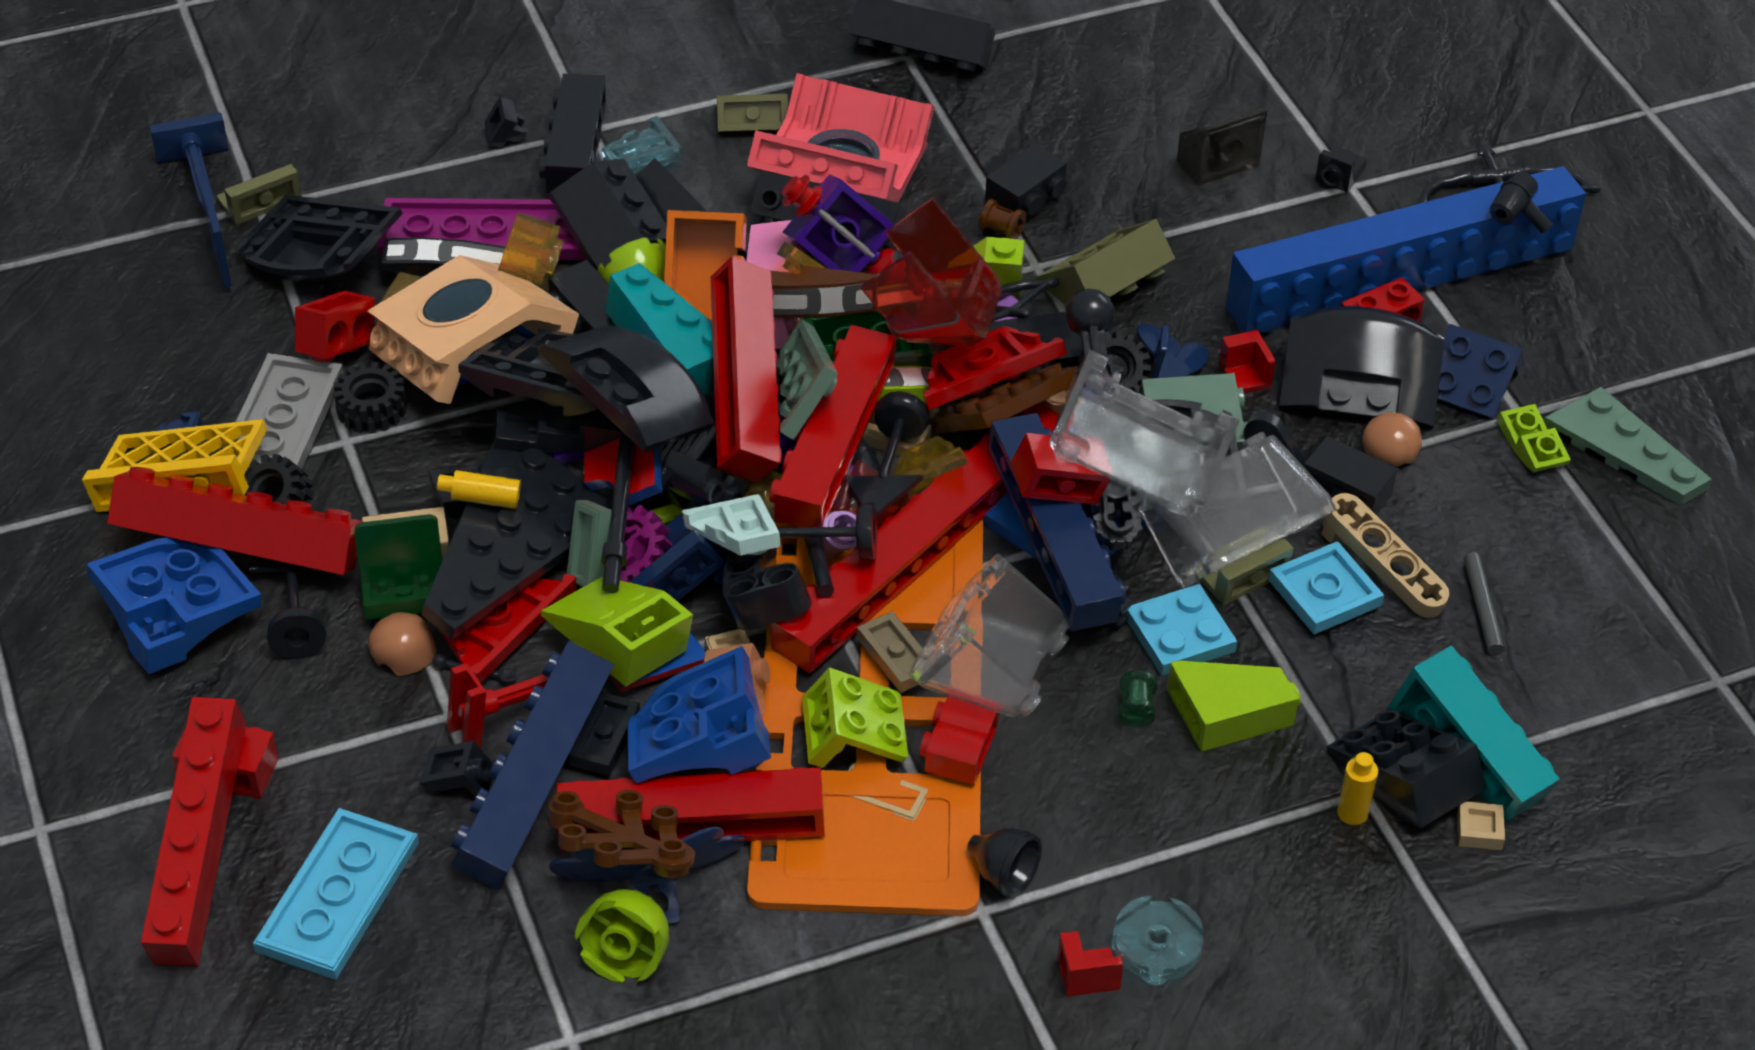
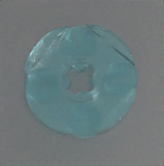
M1143 896L1125 905L1118 913L1112 938V947L1116 956L1122 958L1123 965L1136 975L1142 976L1145 982L1152 985H1161L1167 979L1178 978L1192 970L1201 957L1204 943L1202 922L1191 907L1180 900L1170 897L1168 902L1154 901V896ZM1153 932L1157 936L1166 934L1168 937L1165 943H1155L1150 940L1149 933Z

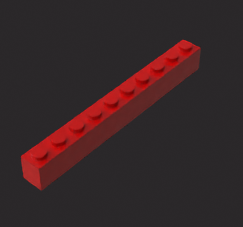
M1040 402L1009 417L1038 413L1044 428H1049L1052 436L1062 428L1066 431L1068 430L1069 420ZM990 430L986 432L982 440L970 451H964L959 456L957 462L947 471L937 474L925 490L920 494H914L908 500L906 506L896 515L889 516L884 520L877 530V554L875 560L860 558L856 546L854 551L841 562H835L830 567L829 571L834 587V592L831 596H819L816 584L806 587L812 601L811 607L800 616L771 624L773 650L810 674L857 632L858 626L870 621L954 547L976 525L984 520L985 514L1007 493L988 450Z

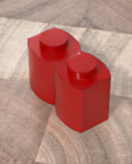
M950 691L945 702L938 701L932 720V726H935L932 733L925 732L919 751V756L925 758L924 772L974 785L979 777L986 754L990 749L998 727L1000 704L955 691Z

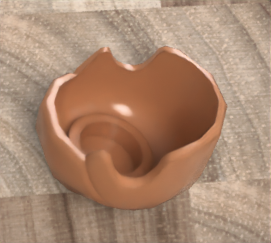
M1385 412L1374 417L1368 423L1363 433L1362 446L1366 454L1393 467H1398L1405 463L1413 464L1419 451L1422 449L1420 428L1413 419L1402 413Z
M392 613L383 618L374 626L368 638V647L379 667L383 664L387 665L397 676H404L422 670L432 662L437 652L436 644L427 622L420 616L411 613Z

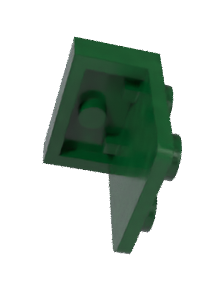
M432 514L358 523L354 528L362 583L365 620L376 618L382 620L390 614L398 612L422 614L424 603L443 561L437 517Z

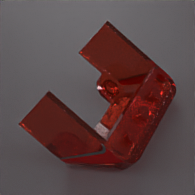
M933 197L886 231L885 234L902 253L903 257L867 281L860 289L887 320L889 330L898 340L904 339L911 343L973 347L987 336L1002 292L1001 283L991 267Z

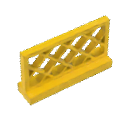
M264 419L118 435L100 469L87 470L82 482L96 512L109 511L114 476L130 471V467L149 468L155 471L154 476L169 479L170 475L190 477L194 479L193 485L207 488L208 484L211 483L228 485L233 487V493L245 496L249 486L244 475L268 428ZM245 436V437L241 438L240 440H238V441H236V442H233L234 440L238 439L239 437ZM205 440H208V441H206L205 443H203V444H201V445H199V446H196L197 444H199V443H201V442H203V441H205ZM168 444H172V445H170V446L164 448L163 450H160L161 448L167 446ZM225 446V448H223L222 450H220V451L216 452L215 454L209 456V454H211V453H213L214 451H216V450L220 449L221 447ZM127 448H135L134 450L125 454ZM188 450L187 453H185V454L181 455L180 457H178V458L172 460V458H174V457H176V456L180 455L181 453H183V452H185V451ZM152 454V456L136 464V462Z

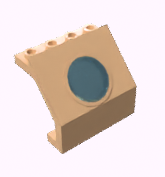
M458 255L368 310L369 313L378 319L377 325L372 329L370 335L369 350L392 368L399 371L400 374L437 402L451 404L461 375L458 372V364L468 358L471 353L520 324L535 335L538 334V329L573 334L579 314L508 266Z

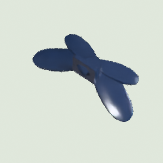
M1149 324L1138 326L1137 336L1139 340L1154 356L1152 378L1190 376L1205 366L1209 358V351L1202 344L1192 341L1181 347L1172 335L1168 333V325H1163L1162 328Z
M710 827L681 839L695 851V861L689 870L697 869L728 857L744 845L745 837L743 835L723 837L724 830L722 828ZM594 849L574 851L576 858L559 859L549 864V869L552 873L572 880L593 882L630 880L631 890H637L647 896L649 895L648 888L658 887L659 894L663 895L669 903V907L664 913L668 926L676 925L680 922L674 878H666L656 874L653 870V864L618 865L611 868L601 867L594 863Z

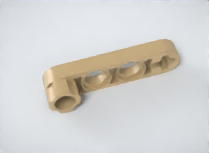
M1349 493L1335 495L1331 499L1322 521L1324 527L1322 535L1330 543L1338 541L1343 545H1347L1419 616L1433 618L1440 615L1449 598V589L1446 584L1358 497ZM1365 535H1375L1380 538L1383 546L1379 548L1370 547L1365 544L1362 537ZM1394 562L1404 563L1409 567L1411 574L1405 576L1396 574L1391 569L1390 564ZM1422 594L1425 596H1429L1432 594L1436 597V599H1433L1432 597L1424 599L1422 597Z

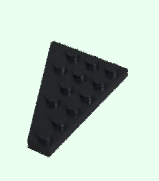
M493 442L480 474L521 480L517 509L472 502L467 503L424 603L422 616L453 640L569 557L576 500H589L610 510L612 503L597 491H592L584 481L546 452L536 448H529L525 451L494 448Z

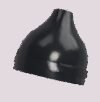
M1015 828L1000 829L987 835H973L967 845V849L975 858L980 874L986 883L1009 897L1020 895L1028 887L1038 869L1042 856L1040 838L1031 832Z

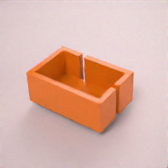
M667 210L664 283L712 321L710 276L731 256L745 261L743 256H738V251H745L747 217L744 213Z

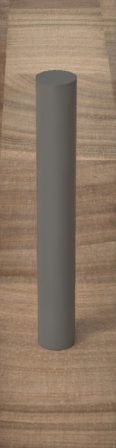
M1471 552L1464 556V562L1487 651L1490 655H1498L1504 651L1503 641L1480 555L1476 552Z

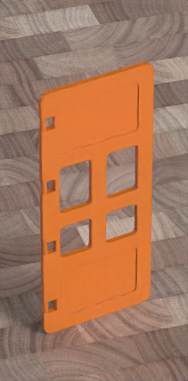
M855 506L848 512L856 515L858 506ZM832 507L829 514L835 512L836 510ZM889 507L877 517V530L887 517L896 515L903 508ZM774 520L777 528H800ZM983 520L871 619L874 620L893 611L907 629L950 632L953 636L952 691L981 698ZM780 538L781 547L777 548L776 565L794 563L798 567L805 586L814 585L815 580L805 539ZM783 544L797 545L796 556L782 555ZM856 546L834 558L826 557L829 569L835 562H841L854 551ZM767 625L764 658L769 664L770 682L765 685V713L762 715V718L769 732V739L784 740L783 753H771V758L763 761L756 767V770L793 769L794 767L791 765L793 731L797 723L804 722L802 696L805 693L798 691L796 688L798 666L772 649L771 625ZM861 644L860 678L889 688V678ZM901 696L905 726L935 727L932 726V720L938 701L945 702L947 697ZM856 747V766L850 771L821 770L825 836L751 841L747 896L749 902L756 908L968 916L977 910L980 896V870L975 858L968 851L967 845L973 835H980L981 772L974 785L935 774L893 773L886 768V757ZM901 780L929 789L924 798L927 800L915 821L897 816L892 811L851 797L869 796L910 811L920 792L900 785ZM762 846L777 847L776 861H761Z

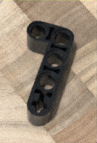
M726 548L722 591L737 627L741 630H753L795 618L811 607L812 601L797 565L794 563L776 565L777 548L768 549L764 553L763 559L747 554L740 556Z

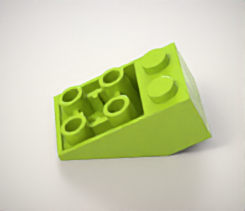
M603 576L541 610L540 615L574 644L613 663L614 666L610 674L625 687L687 651L693 614L663 590L620 580L619 590L616 593H607L602 589Z

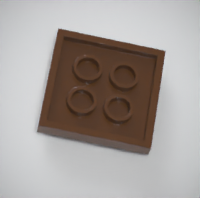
M1060 363L1044 369L1041 366H1037L1024 371L1016 379L1002 380L1003 383L994 387L992 385L987 386L983 392L971 395V399L963 402L957 399L939 407L941 414L929 419L933 434L989 428L992 421L1007 419L1071 387L1074 370L1078 369V366L1062 368Z

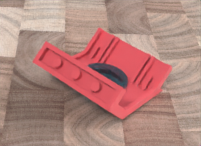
M796 73L784 122L776 135L755 130L747 166L759 172L760 170H765L790 177L797 176L800 178L808 175L810 182L819 184L831 174L843 180L857 193L899 202L929 144L926 140L935 106Z

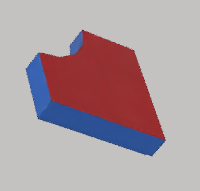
M620 438L584 453V482L592 491L601 488L614 489ZM635 444L628 506L662 492L661 447L644 452Z

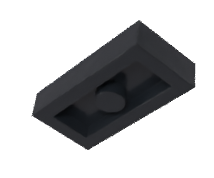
M600 692L568 754L569 766L610 776L628 739L629 718L640 711V702Z

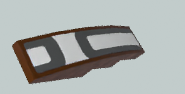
M803 266L800 274L771 271L772 289L774 291L773 317L840 316L877 311L878 309L877 274Z

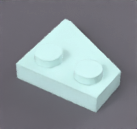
M759 494L682 510L686 528L691 531H697L703 537L740 556L746 554L759 555L765 553L768 549L781 547L779 531Z

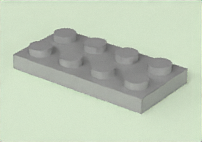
M271 353L267 354L236 422L264 419L268 428L252 460L255 459L261 464L260 456L267 454L272 458L273 454H279L283 458L285 456L301 469L303 468L334 399V384L338 382V376L341 373L344 374L342 364L318 362L311 359ZM241 436V437H239L238 439L234 440L233 442H236V441L240 440L241 438H243V437H245V436ZM250 465L247 469L248 472L252 470Z

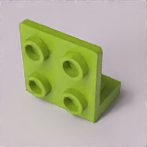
M829 667L802 696L809 764L824 768L836 754H839L844 749L846 744L899 762H903L908 757L901 694L898 691Z

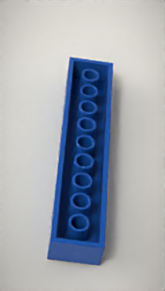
M1564 166L1531 174L1538 183V191L1532 201L1553 223L1542 234L1522 212L1510 224L1499 223L1492 217L1490 206L1500 191L1501 185L1504 183L1501 182L1233 252L1225 308L1242 333L1258 330L1259 333L1290 325L1291 318L1298 315L1301 317L1314 310L1341 306L1343 301L1401 277L1417 291L1573 249L1586 192Z

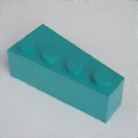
M641 263L611 274L605 312L617 327L641 333L662 345L690 372L703 395L713 392L712 321Z
M1452 645L1413 667L1388 705L1389 709L1404 713L1411 718L1477 744L1486 788L1478 794L1488 804L1503 805L1504 819L1506 821L1511 820L1545 799L1560 780L1554 772L1551 763L1539 754L1527 739L1522 727L1513 722L1501 707L1496 695L1483 685L1473 672L1470 663L1461 657Z

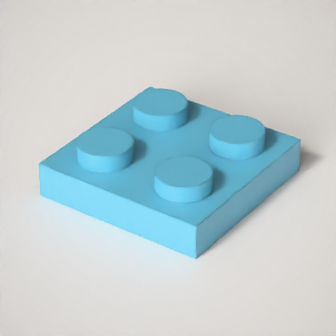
M1338 541L1271 568L1269 572V582L1313 634L1382 606L1384 594Z
M1200 584L1133 604L1125 612V615L1129 617L1127 620L1128 624L1161 676L1169 674L1170 663L1174 661L1207 662L1236 652V638Z

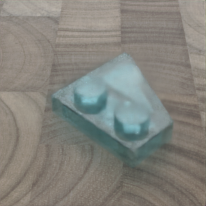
M654 116L648 119L649 128L639 134L637 130L632 129L624 134L621 139L603 147L602 154L603 161L624 158L635 174L637 171L643 170L654 158L663 166L683 159L682 147L659 117Z

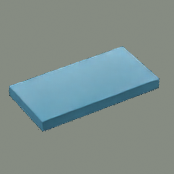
M338 808L254 940L255 952L337 980L418 846V834Z

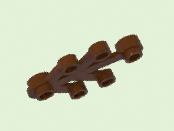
M623 790L617 793L615 811L621 815L623 825L585 809L579 795L574 792H558L553 796V800L548 803L547 822L551 827L559 830L558 846L565 851L594 849V863L598 866L611 868L618 865L653 864V870L656 874L666 878H679L688 874L690 866L695 861L694 849L677 837L678 810L668 805L654 807L651 810V828L658 831L659 841L645 835L640 816L643 806V795L640 792ZM582 825L599 833H586V829ZM622 848H635L633 850H622Z

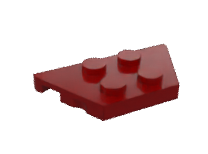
M1003 326L933 355L932 369L927 377L930 388L923 393L928 410H931L965 395L979 394L986 390L987 386L1002 380L1016 379L1024 371L1066 355L1067 351L1064 340L1056 337L1049 343L1041 342L1039 333L1020 332L1015 328Z
M564 574L562 581L538 578L453 640L441 630L439 631L461 665L467 663L481 683L545 621L540 615L541 610L572 594L577 589L576 577Z

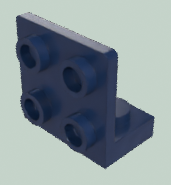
M1449 324L1444 336L1437 400L1488 419H1494L1512 375H1519L1524 363L1523 349Z
M692 504V505H691L690 507H688L687 509H691V508H695V507H699V506H697L696 504ZM683 513L666 525L670 533L665 537L672 542V547L664 550V554L631 580L634 584L663 590L676 601H679L725 564V555L721 547L713 544L697 531H691L686 528Z

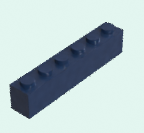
M1038 413L992 421L988 450L1070 631L1118 622L1121 605L1125 603L1126 599L1125 589L1121 580L1115 579L1111 570L1109 554L1105 548L1100 547L1096 539L1094 522L1090 517H1086L1082 509V503L1027 498L1021 495L1011 460L1026 433L1052 435L1050 429L1044 428Z
M568 641L561 655L553 651L542 672V675L549 678L544 688L535 685L524 706L525 709L531 711L527 721L524 722L517 719L506 742L513 745L509 755L506 756L499 753L488 774V777L495 780L490 791L481 787L469 810L477 815L472 826L470 827L463 823L450 846L458 851L451 864L452 867L499 890L614 666L613 663Z

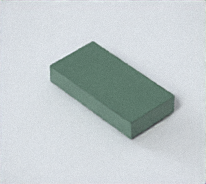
M576 500L567 574L575 576L577 585L581 587L604 575L605 566L601 562L602 548L604 543L608 541L612 510L589 500Z

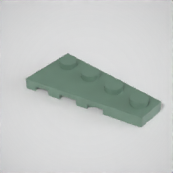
M802 319L780 350V376L784 377L780 385V394L787 398V401L784 400L780 405V415L786 418L780 424V432L793 440L821 398L825 399L833 392L837 384L836 376L838 375L814 326Z
M1602 387L1544 418L1547 429L1556 428L1557 431L1572 438L1571 445L1582 451L1590 448L1606 457L1605 464L1616 470L1631 471L1638 475L1637 482L1680 506L1709 490L1712 479Z

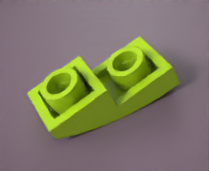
M1536 404L1499 413L1496 420L1504 436L1520 460L1533 473L1570 463L1571 459L1556 428L1547 429Z

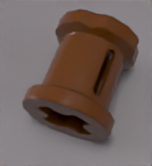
M990 199L980 214L979 227L983 231L991 229L1006 235V238L1018 239L1025 225L1026 212L1020 209L1016 211L999 206L996 200Z

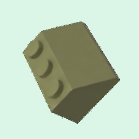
M1157 219L1116 230L1035 278L1036 280L1058 278L1059 285L1047 288L1046 290L1067 305L1069 300L1078 291L1088 288L1101 290L1109 297L1117 294L1118 297L1138 288L1136 281L1144 278L1147 281L1164 273L1163 265L1174 260L1175 257Z

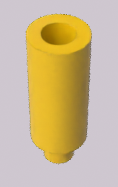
M455 470L454 476L439 474L437 490L451 492L452 500L517 509L521 480Z
M1361 752L1357 754L1356 758L1351 759L1346 766L1337 814L1343 822L1350 825L1364 823L1369 815L1378 775V767L1373 762V757L1369 753Z

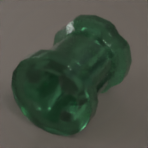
M1135 670L1127 672L1121 677L1120 690L1123 692V702L1119 705L1118 718L1122 723L1128 726L1144 727L1154 722L1156 709L1152 701L1153 695L1158 689V682L1154 675L1146 671Z

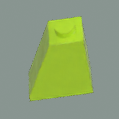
M1179 660L1170 663L1167 691L1201 752L1290 727L1295 723L1297 707L1301 704L1300 693L1295 683L1288 681L1281 667Z

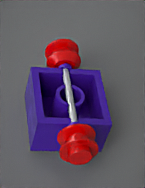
M829 174L820 186L811 189L808 186L810 177L804 175L800 178L797 176L793 177L782 190L784 195L782 204L784 206L794 204L797 207L795 209L796 216L783 230V233L821 266L828 269L861 272L866 264L869 263L867 273L877 274L881 278L879 286L902 282L907 273L905 270L906 260L904 258L896 261L893 260L894 250L892 248L878 252L879 248L896 229V226L843 180Z

